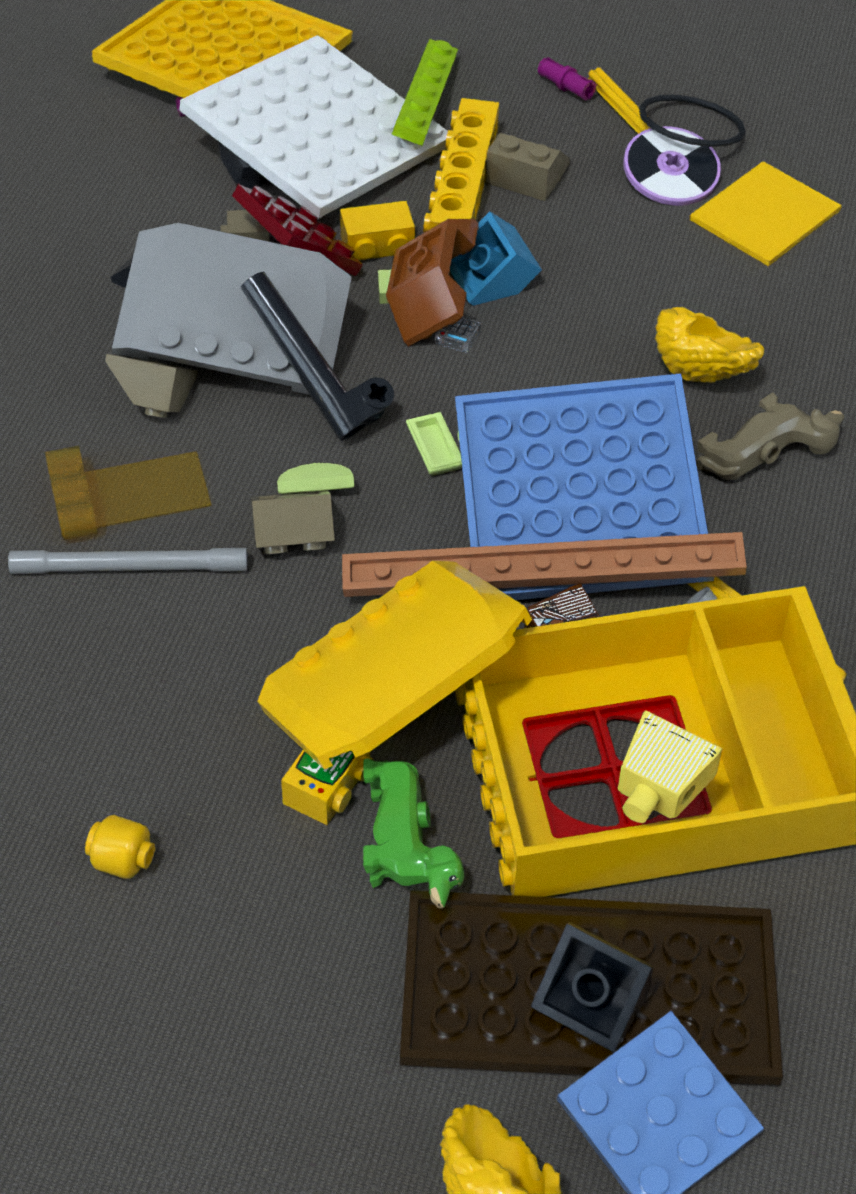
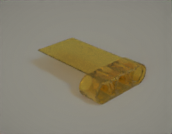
M79 445L45 451L63 541L98 534L97 528L212 506L197 451L88 472L84 471Z

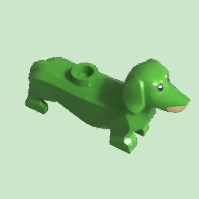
M364 759L365 783H370L371 799L373 802L381 801L373 826V835L378 845L364 846L363 866L366 873H370L372 887L381 885L385 877L393 879L402 886L427 882L429 883L431 901L438 908L445 907L450 890L460 887L463 883L464 867L461 858L450 847L437 846L429 848L423 844V828L431 827V816L428 802H422L417 768L403 761L390 762L387 760L373 761L371 759Z

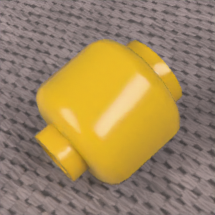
M109 815L102 822L97 821L91 827L85 844V853L90 856V862L94 869L120 878L130 879L141 868L147 869L150 866L155 853V844L150 842V832L146 825L120 816Z

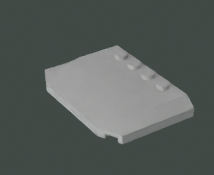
M174 223L139 231L112 345V354L149 361V357L292 386L291 391L310 395L240 289L241 285L251 276L264 271L333 370L352 277L321 253L183 223Z

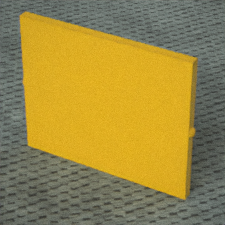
M762 161L690 214L689 220L761 263L770 266L841 211L842 205Z

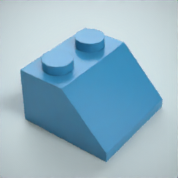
M490 211L479 222L476 243L472 250L467 254H460L451 259L450 264L451 274L457 284L467 293L466 299L473 306L519 294L542 270L516 228Z

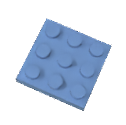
M672 1011L557 1096V1101L627 1194H683L759 1135L764 1129Z

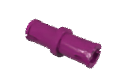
M547 57V59L543 58L537 68L538 75L556 83L557 88L560 90H569L584 100L590 99L594 95L596 83L578 74L575 68L570 65L563 66L550 57Z

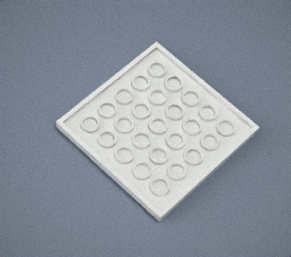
M318 35L180 100L179 111L297 203L307 208L318 219L445 149L447 130L433 120L423 146L392 135L405 99Z

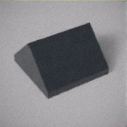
M569 922L564 929L531 1007L615 1052L647 999L654 966Z

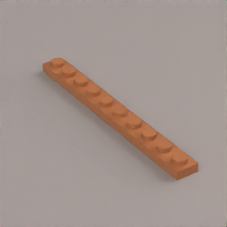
M742 532L342 554L344 597L384 595L393 589L400 579L413 575L431 561L456 562L497 589L579 583L745 575L747 568Z

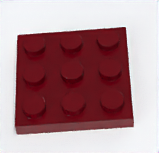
M238 184L232 197L282 245L319 252L345 272L354 276L358 274L363 264L353 255L355 250L347 243L335 239L337 233L327 225L318 223V217L307 208L301 206L300 210L296 209L293 203L281 196H278L275 200L268 192L258 186L249 189Z

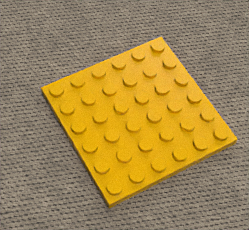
M165 0L92 50L93 62L105 66L109 70L120 72L132 77L134 80L145 82L157 87L159 90L185 98L317 35L341 51L352 42V31L271 0Z

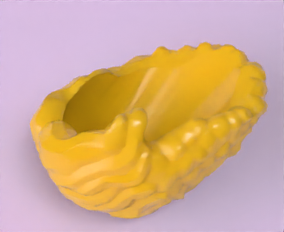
M674 307L661 310L657 318L655 327L657 332L655 335L657 350L662 354L661 358L669 371L673 374H681L682 378L686 381L713 383L716 380L728 379L731 376H737L740 373L754 370L764 355V347L759 342L752 343L749 337L742 338L737 333L725 330L718 326L713 318L705 316L703 313H694L684 307Z
M464 1104L462 1108L453 1109L452 1116L445 1122L442 1132L443 1139L440 1143L442 1147L441 1156L445 1161L442 1171L443 1181L446 1183L448 1194H561L560 1173L555 1172L554 1167L549 1163H545L541 1171L538 1167L536 1156L526 1146V1143L522 1141V1138L520 1136H509L508 1130L501 1125L498 1118L492 1116L489 1110L469 1104Z

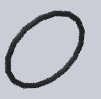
M678 94L657 95L645 99L639 106L641 119L651 129L668 138L686 144L723 147L740 142L746 134L743 121L732 111L697 97ZM659 101L694 103L729 117L738 126L739 133L737 136L726 140L690 138L671 132L654 123L647 116L645 109L649 104Z

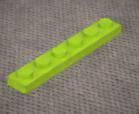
M429 38L396 120L392 135L423 146L458 49L453 48L448 42L443 40L435 41Z

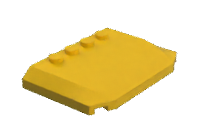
M431 561L413 575L400 579L393 589L380 598L366 603L360 612L346 622L333 626L328 634L319 641L299 650L292 660L267 676L257 701L264 713L323 769H327L333 766L329 760L332 757L352 751L356 758L372 751L502 657L515 644L516 641L512 634L522 622L528 626L532 619L524 605L458 563Z

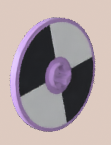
M663 126V128L680 135L703 139L685 129ZM651 128L639 133L629 142L623 160L625 174L637 191L653 201L675 206L693 204L708 197L716 188L721 172L719 158L712 147L686 144L668 138Z

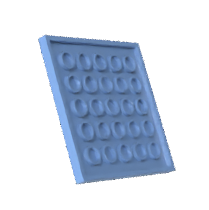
M681 374L455 396L470 547L708 534ZM714 577L582 584L586 593L714 581ZM576 584L498 589L514 600L550 597Z

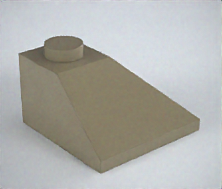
M106 354L105 362L133 405L146 407L144 414L166 418L167 412L181 411L198 374V370L121 355Z

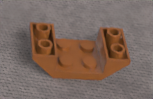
M447 219L395 250L386 298L403 341L408 346L421 339L429 338L437 330L447 325H453L463 317L467 293L449 276L451 259L460 254H467L475 246L479 225L475 219Z

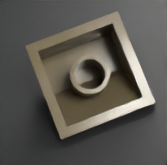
M499 133L487 151L485 183L546 201L570 165V158L563 152L545 145Z
M327 490L251 497L256 548L264 547L265 554L288 552L287 545L303 544V550L327 548L326 541H335L331 494Z

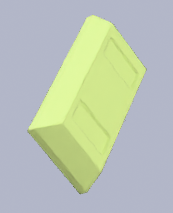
M441 412L406 420L408 429L430 475L435 476L462 468L461 453Z

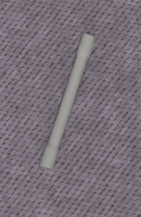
M247 548L96 552L20 550L9 551L8 567L10 574L144 570L247 571L248 554Z

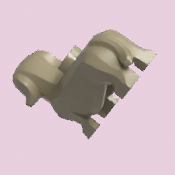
M772 392L759 402V406L765 409L766 412L755 414L748 419L732 439L718 442V435L712 431L698 440L697 450L705 456H700L697 459V469L709 471L726 480H736L764 462L767 464L773 463L778 458L781 450L794 442L807 444L810 451L814 454H826L837 444L840 433L839 426L845 417L840 411L834 410L823 415L818 409H814L811 416H809L795 405L779 404L778 397Z

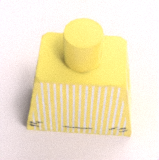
M645 710L620 771L618 790L628 797L622 807L625 815L638 823L646 822L653 810L668 818H676L717 774L722 748Z

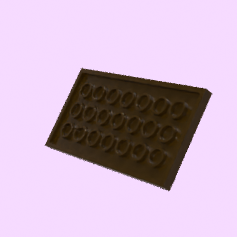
M410 890L400 1065L585 1075L615 1052L531 1007L567 923L571 922L654 966L647 999L616 1051L672 1011L728 1083L780 1086L783 1072L771 909L449 892L445 907L438 908L431 901L429 891Z

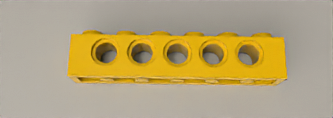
M461 98L458 111L453 110L451 130H448L446 135V150H442L440 170L442 171L437 170L435 177V190L437 192H431L429 211L431 213L425 214L423 233L447 219H477L486 179L487 151L495 141L498 131L499 102Z

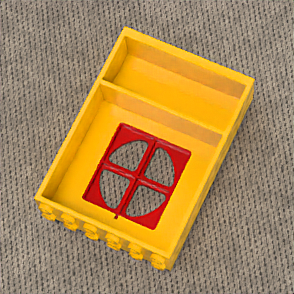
M805 586L517 629L512 634L516 642L506 654L455 690L458 705H465L467 713L463 715L466 739H473L475 749L471 750L475 775L482 774L484 785H480L482 806L484 811L491 810L493 821L489 822L491 843L493 848L500 847L502 859L498 860L500 880L502 886L510 885L512 896L546 897L856 844V713ZM646 710L721 747L722 753L715 777L676 818H668L660 814L650 820H646L644 823H638L628 818L622 809L628 799L627 796L618 790L623 761L619 760L615 754L607 722L611 719H622L639 723ZM580 724L589 725L595 738L601 763L594 767L545 773L541 769L540 761L548 746L568 729ZM596 782L606 783L612 796L619 823L607 827L579 821L557 808L551 802L548 793L558 788Z

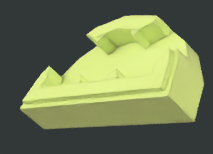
M312 463L300 465L287 470L279 476L277 481L278 494L348 489L354 487V476L350 469L338 464Z

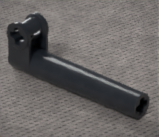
M264 271L259 272L241 285L240 289L340 441L352 437L364 427L383 416L386 408L394 399V390L387 380L374 377L347 391Z

